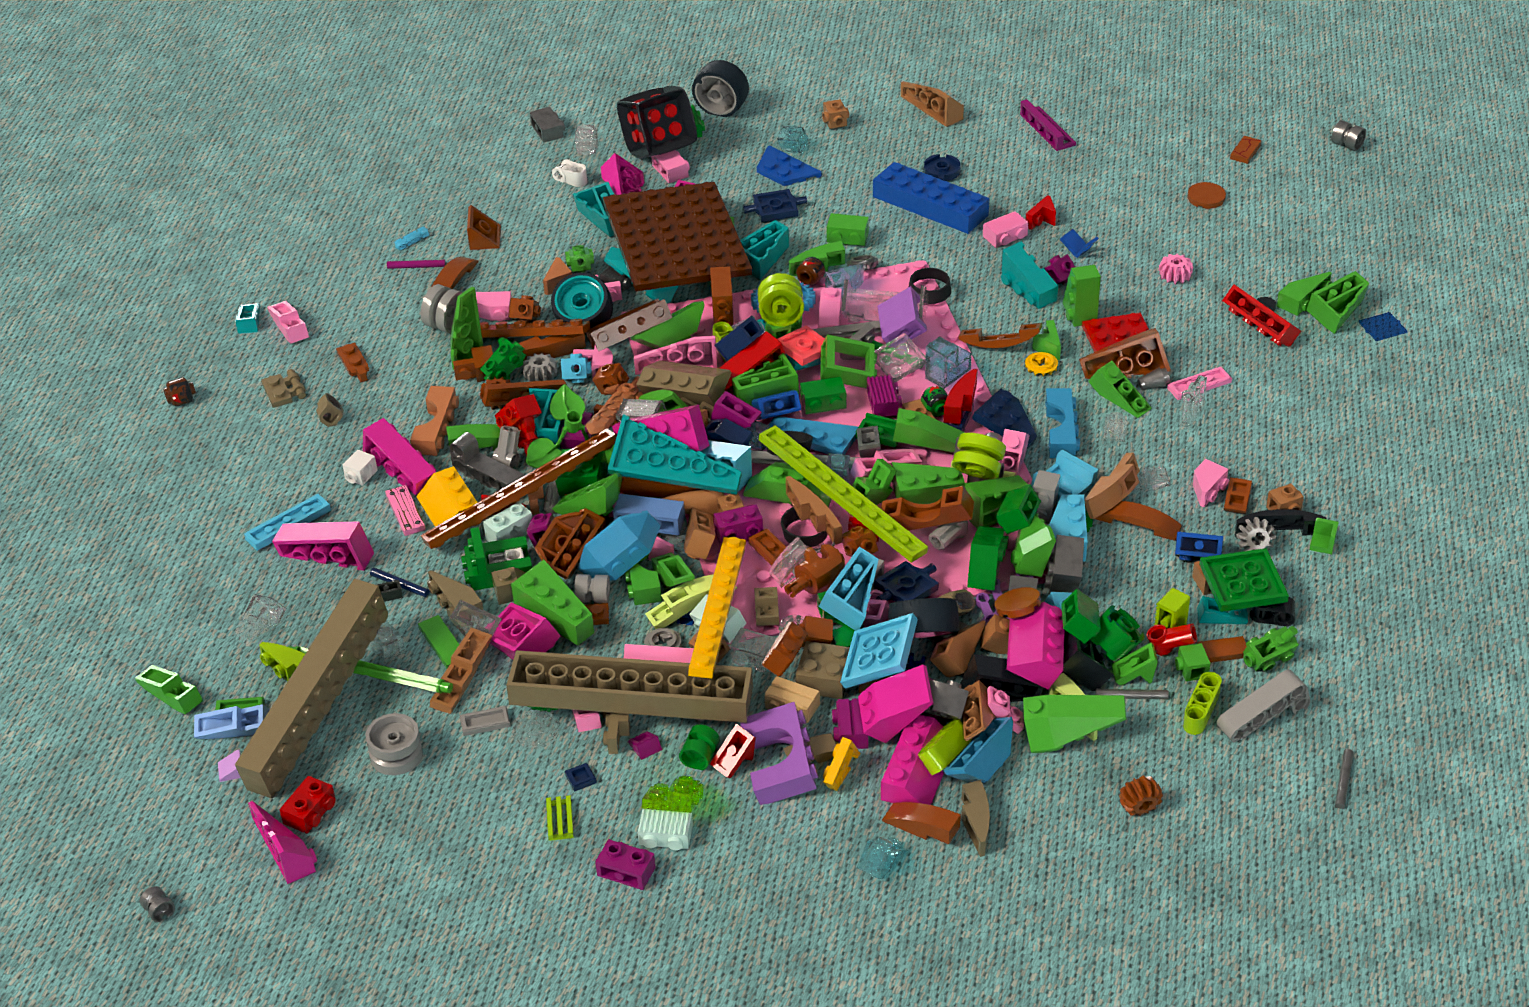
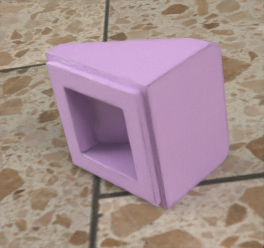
M240 749L218 762L220 782L241 778L235 767V763L241 755Z

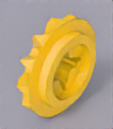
M1036 352L1030 354L1025 360V368L1028 369L1029 373L1034 372L1035 376L1040 373L1044 377L1046 373L1052 375L1053 371H1057L1058 360L1052 354Z

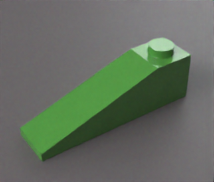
M473 286L457 297L450 336L453 370V361L472 358L471 348L483 346L476 291Z
M1037 512L1029 527L1018 530L1015 547L1011 553V563L1018 574L1042 577L1056 539L1051 526L1044 524L1045 520L1038 518Z
M1041 695L1023 698L1024 722L1031 753L1057 751L1064 748L1063 745L1071 741L1082 740L1089 733L1096 730L1102 731L1127 719L1124 695Z

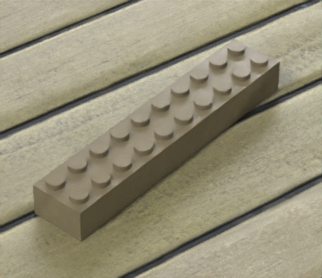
M353 579L238 758L235 767L248 791L272 798L276 792L281 790L288 773L294 769L298 757L306 750L308 741L317 732L323 717L329 713L335 698L341 694L343 685L352 676L356 664L364 657L366 648L375 639L381 624L387 620L388 611L378 585Z
M516 650L506 686L509 705L747 723L753 691L752 668L716 665L713 678L711 679L688 676L690 663Z

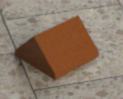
M470 205L468 207L467 222L470 250L500 248L501 225Z

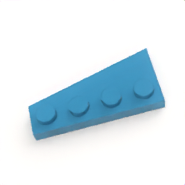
M775 416L766 427L767 430L776 425L782 431L807 433L813 437L812 450L832 456H844L857 439L856 430L858 426Z

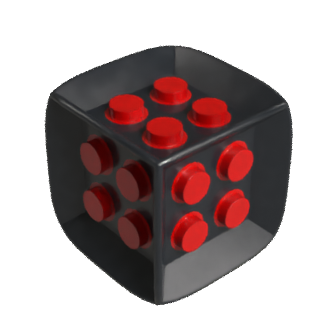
M665 86L663 88L647 90L617 102V112L623 137L629 152L633 156L649 157L661 155L686 147L697 141V129L690 101L685 90L680 86Z

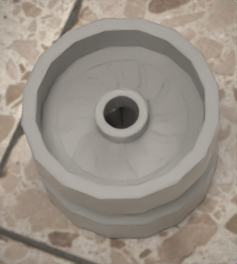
M440 284L433 285L427 291L421 305L420 314L424 325L451 334L457 297L463 292Z
M392 713L375 719L368 726L365 733L371 765L376 771L384 775L395 776L411 771L420 763L423 751L418 725L413 718L405 714Z

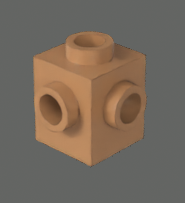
M841 99L823 102L822 119L824 123H827L829 129L847 126L849 110L845 108Z
M1290 483L1268 492L1266 508L1268 510L1290 509L1301 511L1304 496Z

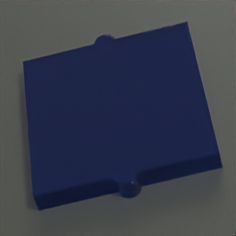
M1390 312L1359 320L1365 332L1369 333L1375 341L1407 333V330L1401 325V321L1397 320Z

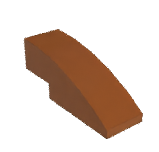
M898 802L893 803L882 821L925 840L930 836L950 844L960 829L961 814L928 804Z

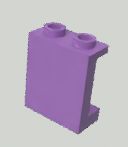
M911 286L877 306L882 339L894 349L927 331L926 324L919 318L917 304L922 301L921 296Z

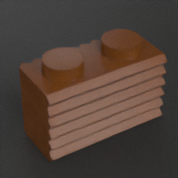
M788 622L764 658L762 665L775 675L782 676L804 644L808 632L795 623Z

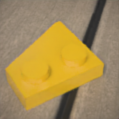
M842 737L840 744L837 743L833 750L834 758L831 765H828L824 771L823 782L832 790L837 791L851 770V767L848 766L852 757L858 759L861 754L852 740Z

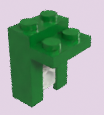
M479 527L470 529L471 538H467L468 546H464L465 555L461 556L463 569H468V571H464L465 582L470 584L474 591L493 588L491 572L511 567L527 572L532 568L526 536L482 543Z

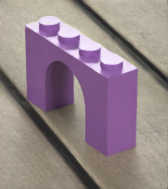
M795 702L748 716L747 723L740 722L741 727L756 737L755 749L775 743L793 745L791 753L779 764L750 773L753 791L760 805L770 804L817 789L815 779L819 778L815 764H811V760H814V754L811 746H807L810 736L807 728H803V724H806L803 710L798 711Z

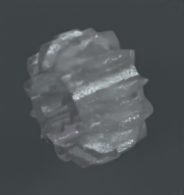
M590 124L578 126L574 137L578 154H595L599 143L596 127Z

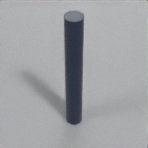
M375 567L370 571L371 576L385 582L399 580L401 588L420 596L426 597L430 593V590Z

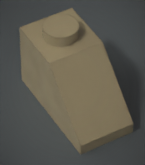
M515 567L491 572L494 592L499 605L514 602L511 583L526 572Z

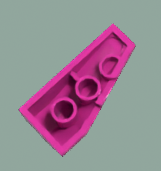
M254 801L248 802L251 816L287 884L315 873L314 863L317 862V858L313 849H307L301 838Z

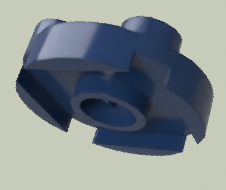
M940 154L932 155L925 160L923 172L943 181H950L960 175V161L952 155L946 154V157H940Z

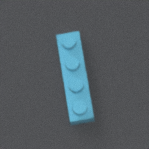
M316 494L244 533L245 540L258 551L273 543L272 541L282 524L309 523L330 512V504L319 494Z

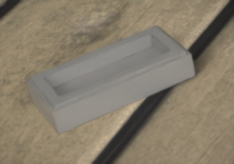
M507 706L459 715L463 736L511 727Z

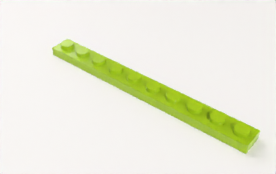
M776 425L759 434V441L868 529L872 530L873 533L912 563L927 554L928 546Z

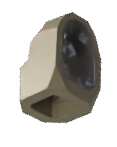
M325 393L317 403L318 408L316 412L320 422L330 427L336 425L341 420L344 410L333 396Z
M965 589L948 592L938 597L956 599L959 616L969 613L976 605L974 596Z

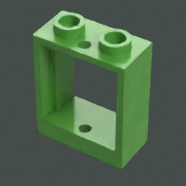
M827 334L821 345L820 379L841 377L843 384L867 389V378L877 376V369H875L877 360L875 344ZM835 352L865 358V371L835 365Z

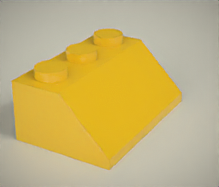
M454 466L434 473L416 496L435 527L478 503Z

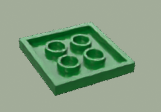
M1267 548L1200 558L1199 565L1220 612L1288 602L1289 595Z

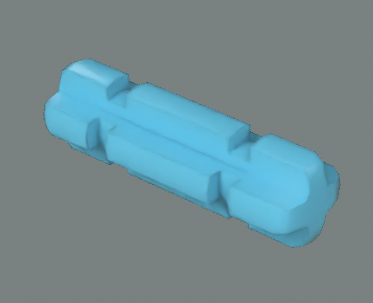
M422 226L417 231L415 230L397 239L394 242L395 247L398 250H403L407 245L410 246L420 241L421 238H426L429 236L428 229Z

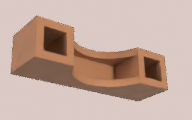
M430 386L426 396L427 411L435 417L428 423L415 426L410 438L411 446L415 450L420 451L422 455L437 456L439 450L444 448V436L447 435L446 426H449V422H453L454 408L459 406V396H456L455 387Z

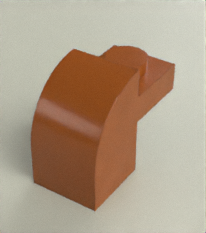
M492 346L471 348L472 358L453 361L456 380H467L476 377L477 382L484 381L486 375L480 369L493 355Z

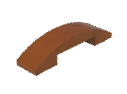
M462 256L452 259L440 271L432 286L440 284L453 289L466 272L470 273L479 261Z
M1042 323L1022 324L1019 333L983 336L982 328L962 330L958 337L960 341L973 346L1003 348L1031 339L1040 332Z
M1121 501L1104 514L1094 518L1107 523H1112L1113 519L1152 529L1155 536L1173 541L1176 540L1177 532H1180L1182 528L1179 522L1167 514L1149 506L1128 501Z

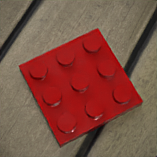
M1141 312L1082 321V327L1094 352L1149 330Z

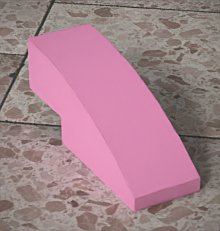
M287 301L267 307L274 322L290 344L309 338L305 322L299 318L297 310Z
M913 449L876 450L872 458H855L850 473L855 479L856 477H868L877 459H884L891 466L892 462L921 465L922 460Z

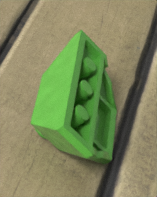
M703 301L693 302L672 313L673 318L630 338L652 349H658L691 338L690 335L698 330L705 304Z
M774 462L751 477L743 493V496L792 504L786 494V477L791 476L816 494L828 507L832 500L789 464Z
M614 473L609 477L567 494L552 509L554 512L564 515L579 512V510L586 508L599 516L601 514L606 516L614 509L612 506L619 498L622 475Z

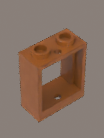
M730 266L710 267L714 324L726 322L734 328Z

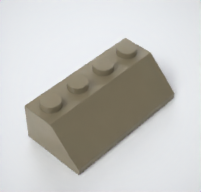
M659 360L643 367L636 385L643 394L656 390H670L680 399L683 396L700 405L704 401L714 407L716 401L723 395L732 372L727 369Z

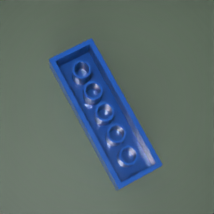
M893 162L873 179L874 198L967 234L989 216L988 197L901 165L900 163Z

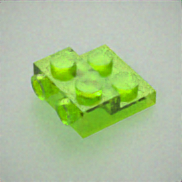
M680 776L674 780L670 788L667 784H654L642 798V809L691 813L695 805L699 804V799L703 797L704 785L700 784L699 780H693V777Z

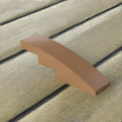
M787 476L786 494L801 521L810 519L817 533L826 531L834 545L842 543V525L834 513L805 485L791 476Z
M470 628L451 656V664L441 677L445 682L453 684L452 692H435L430 700L431 708L450 714L453 712L483 659L492 639L491 634Z

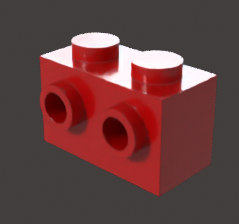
M307 776L279 809L283 824L308 834L313 827L315 828L319 825L324 813L334 807L336 798L333 786Z

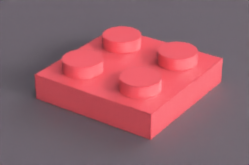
M805 325L778 338V340L782 342L785 354L804 366L821 357V345L825 338Z

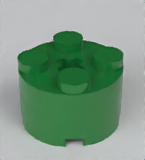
M1111 605L1100 616V632L1095 638L1090 640L1095 645H1100L1106 651V655L1116 662L1118 659L1129 655L1144 640L1145 636L1144 633L1139 634L1137 629L1140 626L1128 612L1122 608L1117 611L1114 609L1115 606Z

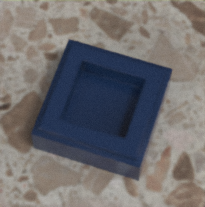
M588 763L565 771V776L574 792L597 783L596 777Z

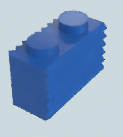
M796 390L752 400V407L762 412L757 420L801 410L799 395Z

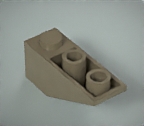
M432 570L428 571L430 580L427 582L428 588L432 594H437L440 606L447 608V614L451 621L455 620L459 626H462L484 616L482 601L473 588Z

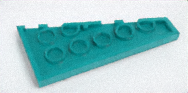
M623 414L609 462L608 474L620 473L625 477L737 495L742 477L741 471L719 460H712L706 457V454L700 451L696 452L690 449L688 445L661 432H655L641 422H634L630 420V417Z

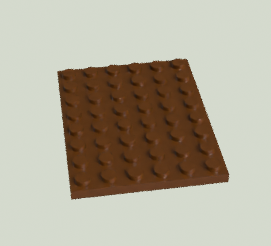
M715 182L687 184L679 187L650 189L642 192H630L621 195L613 194L603 197L606 213L636 292L711 281L710 267L730 266L731 278L752 275L751 264Z

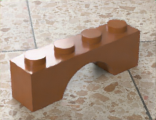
M960 486L943 489L941 499L931 504H917L900 497L882 501L881 509L910 531L972 520L974 500L965 487Z

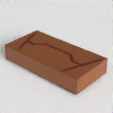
M1243 136L1230 154V159L1248 164L1261 146L1262 140Z

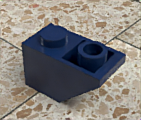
M750 316L714 346L724 359L728 361L764 333V330L754 317Z
M726 418L711 420L705 428L707 438L711 441L748 446L749 441L754 436L751 431Z

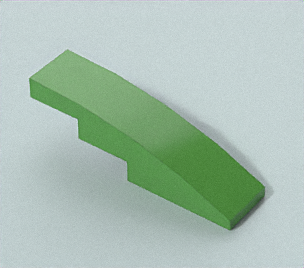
M496 424L446 426L449 446L462 434L469 432L477 439L479 448L493 447L494 451L498 447L500 428Z

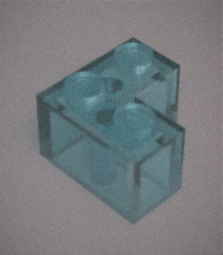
M939 336L926 346L925 379L943 389L971 370L972 353Z

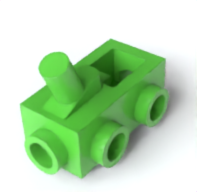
M576 245L565 252L567 267L571 266L572 272L578 271V273H583L585 270H591V264H594L592 248L588 249V247L584 248V245Z
M1285 626L1278 630L1273 628L1260 639L1258 637L1252 638L1245 644L1247 647L1243 651L1245 664L1248 667H1253L1255 671L1263 669L1266 672L1276 665V661L1281 659L1284 663L1294 657V651L1299 646L1295 637L1298 630L1294 626L1289 628Z

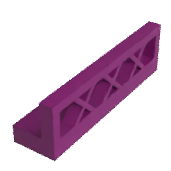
M1027 99L1021 101L1020 115L1056 151L1076 146V142L1040 106L1035 107Z

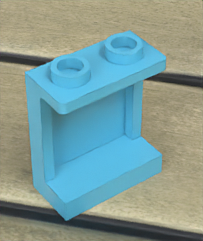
M1063 449L1057 454L1055 464L1046 470L1047 472L1061 474L1057 504L1062 494L1084 495L1095 485L1099 470ZM1035 472V473L1033 474L1032 483H1031V486H1032V487H1033V485H1034V482H1035V479H1036V476H1037L1038 472Z

